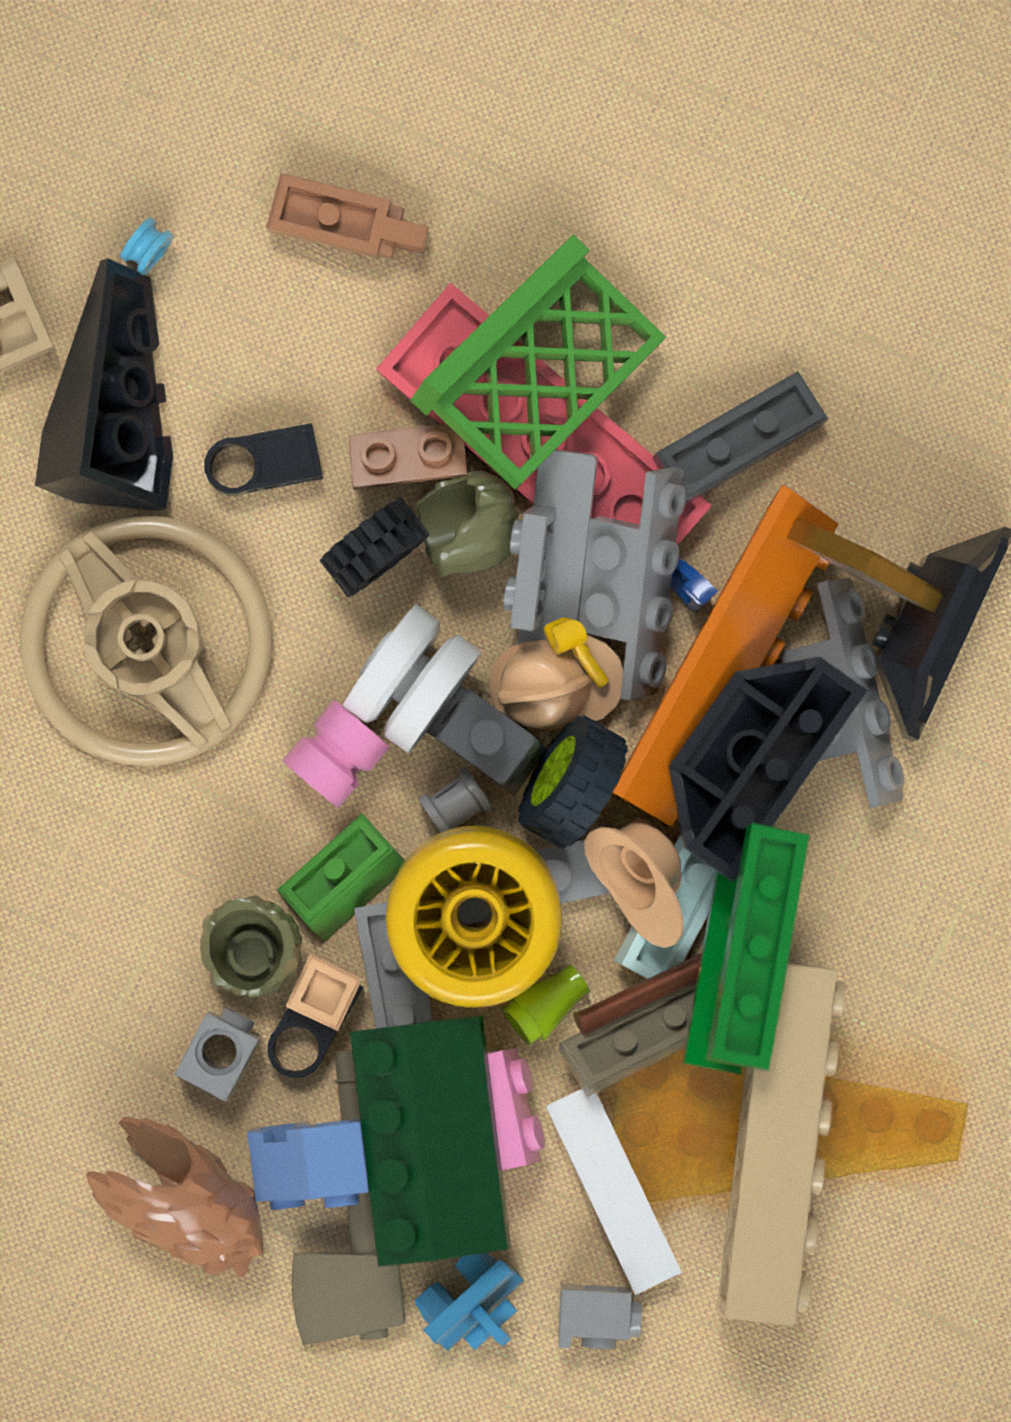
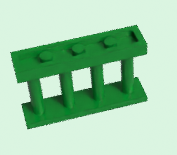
M754 823L749 824L746 829L739 875L736 880L731 882L716 871L682 1064L733 1074H741L742 1067L761 1071H768L770 1069L810 835Z

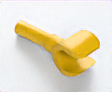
M562 617L544 626L546 639L555 654L559 655L572 649L575 657L584 667L597 688H601L609 682L608 677L590 653V649L586 644L588 640L587 633L582 623Z

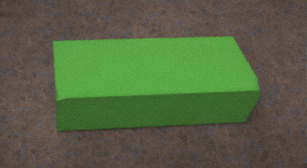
M362 813L277 890L308 927L322 940H327L355 915L354 908L365 906L395 879L405 860Z

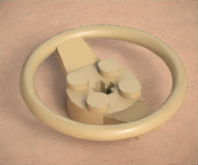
M153 515L130 516L111 520L86 530L62 547L47 563L32 587L25 605L20 635L21 658L26 680L36 703L45 717L65 738L88 753L111 762L132 766H160L190 759L209 750L231 734L245 719L259 697L267 677L272 649L271 623L266 601L257 580L240 556L225 542L199 526L183 520ZM137 538H154L177 542L190 547L211 560L230 580L239 595L246 614L249 630V649L245 671L240 684L224 708L198 661L203 650V644L201 640V626L192 606L169 586L151 580L140 581L107 547L108 545ZM67 575H69L88 615L84 628V652L93 671L114 689L128 693L133 697L146 696L185 736L171 741L144 744L117 740L103 735L86 725L61 700L52 684L46 667L43 634L47 611L52 598ZM139 623L145 629L154 625L158 633L152 639L155 647L148 653H145L141 648L134 653L128 645L134 639L131 629Z

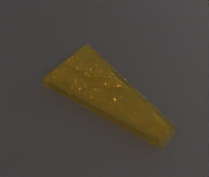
M682 1049L619 1081L611 1124L649 1203L680 1197L731 1192L745 1067H742L741 1074H733L682 1064L685 1049ZM825 1076L823 1097L832 1101L831 1120L828 1135H818L816 1155H819L820 1159L825 1160L824 1178L958 1161L968 1103Z

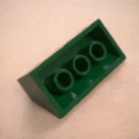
M483 1015L350 1032L378 1267L437 1261L510 1249L511 1241Z

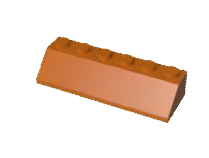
M781 485L772 498L622 770L617 786H615L611 794L612 797L668 828L672 827L676 818H678L668 771L669 764L734 672L774 665L786 643L777 638L786 618L798 621L813 594V591L804 587L815 567L824 572L830 563L788 539L787 536L795 520L800 521L803 519L834 533L838 523L784 485Z

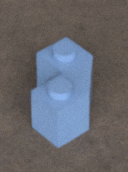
M360 1118L309 1124L306 1121L251 1128L247 1132L255 1201H270L271 1210L304 1206V1200L324 1198L325 1208L355 1205L360 1203L358 1193L369 1192Z

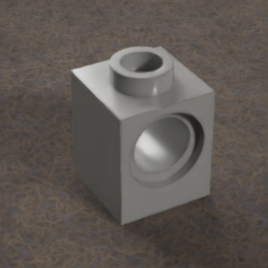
M227 1007L223 1008L220 1015L212 1011L207 1012L174 1075L226 1102L230 1098L261 1039L260 1036L250 1032L255 1022ZM222 1034L233 1040L237 1053L231 1065L219 1067L208 1060L205 1046L211 1036Z

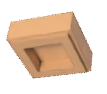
M310 954L285 1007L338 1031L363 978Z

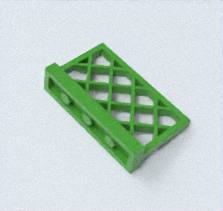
M574 234L424 379L410 399L426 416L433 410L515 490L666 338L653 323L584 258L590 249ZM580 279L598 296L599 312L571 311L570 289ZM560 301V310H549ZM537 321L561 322L562 348L535 347L533 325ZM572 323L600 324L601 350L574 349ZM611 325L629 326L645 343L636 352L613 351ZM523 336V346H513ZM500 358L524 359L526 385L497 384L496 362ZM535 359L563 360L565 387L537 385ZM575 361L602 362L604 384L600 388L576 387ZM614 363H624L614 373ZM486 373V383H475ZM463 394L487 395L489 422L469 421L453 404ZM498 396L527 397L528 423L500 422ZM538 397L566 399L567 421L563 425L539 424ZM577 399H585V400H587V401L578 409ZM484 434H490V440ZM501 434L529 435L530 459L520 469L502 453ZM540 436H552L541 447Z

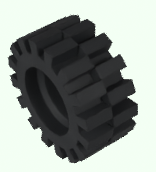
M400 497L388 503L384 508L379 509L369 519H365L356 529L346 534L341 541L330 548L331 550L322 556L320 562L345 595L350 597L366 588L371 582L376 581L386 571L396 566L400 560L407 557L412 550L428 538L429 532Z

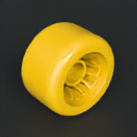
M463 826L443 831L419 845L406 858L395 876L386 906L388 942L394 958L404 974L428 995L445 1003L461 1007H486L506 1002L517 997L535 984L547 970L556 954L562 933V905L556 880L538 852L511 833L486 826ZM469 898H480L488 903L492 915L484 925L470 927L459 918L458 908L460 904Z

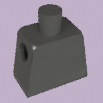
M461 686L426 732L513 796L516 795L547 750L529 732L474 692Z

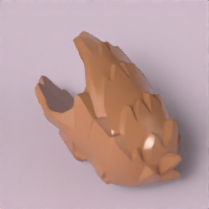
M123 1117L119 1121V1125L129 1135L126 1140L140 1155L148 1160L147 1162L156 1171L162 1186L149 1185L114 1171L107 1170L106 1175L95 1171H88L86 1177L88 1185L92 1190L93 1198L105 1210V1214L109 1218L132 1231L134 1238L169 1251L171 1257L183 1263L201 1266L205 1273L216 1275L233 1268L237 1276L243 1278L252 1257L264 1253L261 1218L257 1202L255 1201L254 1190L247 1184L238 1182L229 1176L221 1158L201 1145H195L174 1127L164 1126L147 1118L142 1120Z

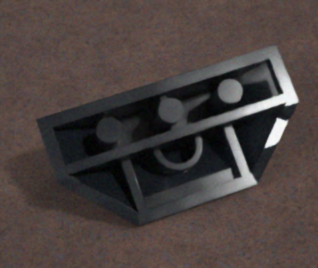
M1006 526L932 552L922 558L920 565L910 562L906 570L941 590L940 593L943 596L934 613L903 599L896 616L893 617L885 614L874 636L872 645L880 648L876 657L878 673L901 736L911 742L919 740L1011 543V529Z
M822 657L734 672L668 766L684 848L728 880L734 882L739 875L747 825L754 823L773 827L868 690Z

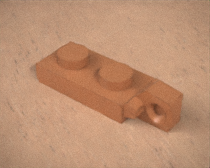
M280 173L266 227L267 231L377 259L379 256L392 259L395 248L424 254L430 233L428 226L403 221L405 209L392 205L389 199Z

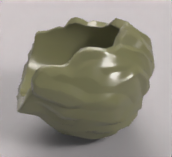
M482 470L467 472L465 476L438 482L434 490L415 503L418 519L429 532V536L424 540L430 563L433 565L438 577H446L452 573L467 574L483 571L498 566L511 555V534L514 522L518 518V511L515 510L516 502L512 490L499 477Z
M257 895L244 899L237 898L226 901L221 907L215 908L212 914L205 917L202 923L203 931L200 938L201 960L206 970L211 973V979L215 986H221L224 990H231L238 996L247 995L249 998H254L261 995H269L272 991H278L288 979L294 977L299 971L302 959V935L299 933V927L296 925L292 915L285 913L275 903L263 900Z

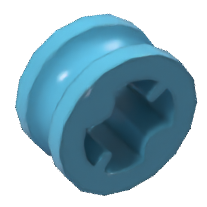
M151 217L147 218L137 228L120 255V258L126 263L130 260L135 261L138 264L137 271L143 276L151 271L159 262L174 237L168 230L159 232L156 229L157 222Z

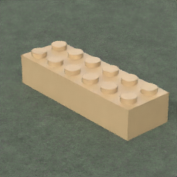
M794 963L787 964L770 1069L768 1071H761L745 1067L717 1303L724 1318L795 1326L797 1312L807 1313L811 1278L806 1277V1271H802L804 1253L813 1254L815 1251L818 1219L813 1218V1213H809L811 1194H821L825 1160L820 1159V1156L816 1155L818 1135H828L832 1101L823 1097L825 1076H835L839 1050L838 1041L829 1039L832 1017H842L846 984L836 981L837 970Z

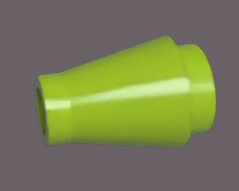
M568 965L560 972L533 984L525 992L512 998L511 1002L502 1008V1011L516 1033L528 1045H531L539 1038L545 1041L575 1005L590 993V989L579 972L572 965Z

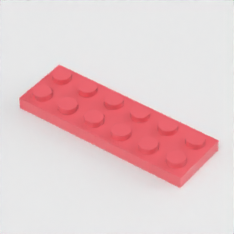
M450 283L376 368V372L410 400L424 379L473 333L489 315ZM518 340L513 346H523V344ZM500 358L496 362L497 384L526 385L524 359ZM535 359L537 385L565 387V380L541 359ZM486 373L475 383H486ZM463 394L453 404L469 421L489 422L487 395ZM498 396L500 422L528 423L527 397ZM538 397L539 424L563 425L567 421L566 399ZM577 399L578 409H579L587 400H585V399ZM597 408L557 449L594 454L598 458L591 518L603 516L640 524L646 472L659 470L649 451ZM433 410L428 414L437 424L445 423ZM484 434L490 440V434ZM501 434L502 453L519 469L530 459L529 435ZM540 436L541 447L552 436ZM464 441V443H465V448H466L468 451H470V452H471L475 457H477L482 463H484V464H485L488 468H490L495 474H497L502 480H504L509 486H511V485H510L505 479H503L477 452H475V451ZM538 468L515 490L532 505H534ZM701 496L687 503L679 516L676 537L677 545L682 542L712 506Z

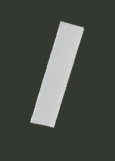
M580 1089L547 1105L546 1108L635 1295L682 1273L597 1093L587 1098L584 1091Z

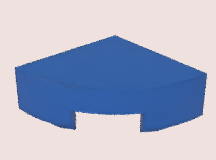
M679 558L676 569L672 573L671 589L692 612L694 610L697 612L718 591L696 569Z

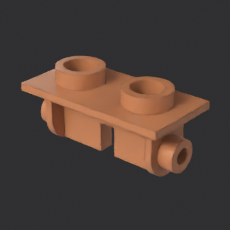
M446 423L348 435L353 490L462 477L469 470L468 454L464 440Z

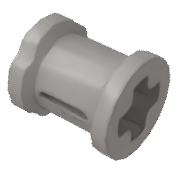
M466 767L458 771L459 778L433 796L429 797L424 794L418 798L440 833L456 828L479 811L488 813L494 809Z

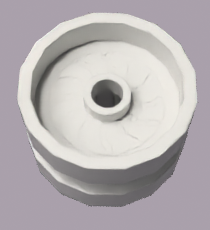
M417 604L405 615L394 631H389L362 667L360 678L342 705L365 723L377 720L393 699L396 700L399 705L385 725V737L408 754L431 727L482 654V651L460 635L448 638L432 659L427 657L428 650L440 632V621Z

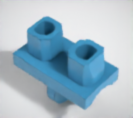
M488 1253L462 1256L458 1259L455 1267L471 1284L465 1292L455 1300L441 1283L436 1282L415 1299V1303L424 1320L429 1324L423 1330L434 1343H440L446 1350H450L463 1337L474 1350L490 1336L504 1347L512 1338L502 1325L518 1311L506 1297L524 1279L512 1266L502 1259H495Z

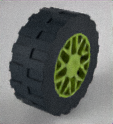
M585 715L583 717L578 716L574 721L569 722L562 732L554 738L530 777L518 811L520 812L518 822L521 823V826L561 849L575 844L576 840L587 832L592 823L594 824L603 807L609 801L615 786H617L622 768H624L626 762L625 756L628 752V746L625 743L627 741Z

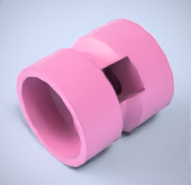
M333 700L313 723L316 731L314 738L301 737L282 762L335 807L339 808L359 785L356 773L359 770L371 771L390 746L341 704Z

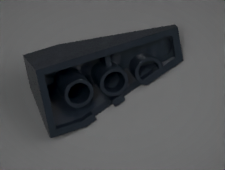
M108 258L101 260L42 430L35 486L77 503L161 511L167 509L173 450L171 436H163L159 404L166 402L164 383H156L152 351L159 346L151 277L143 276L139 272Z

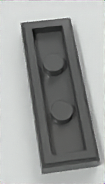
M797 371L656 452L652 459L659 469L670 467L683 469L682 486L686 493V505L824 425L828 417Z

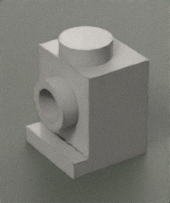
M561 1284L558 1330L559 1348L571 1349V1337L582 1338V1347L594 1349H615L617 1339L629 1340L630 1337H640L642 1302H631L632 1293L630 1287Z

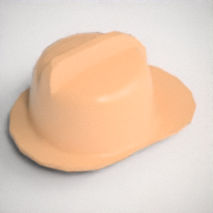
M587 636L586 644L590 649V653L609 679L606 685L597 688L584 667L575 657L572 649L557 655L551 649L547 639L523 642L509 647L496 659L489 674V693L495 708L524 730L546 731L561 729L569 722L574 721L576 717H583V715L597 721L603 719L618 705L623 678L622 663L619 656L607 643Z
M642 818L636 819L620 830L608 827H599L591 830L584 841L586 858L590 868L609 890L627 920L639 935L653 945L666 948L677 944L683 935L684 922L680 904L675 896L681 886L682 872L680 857L671 841Z

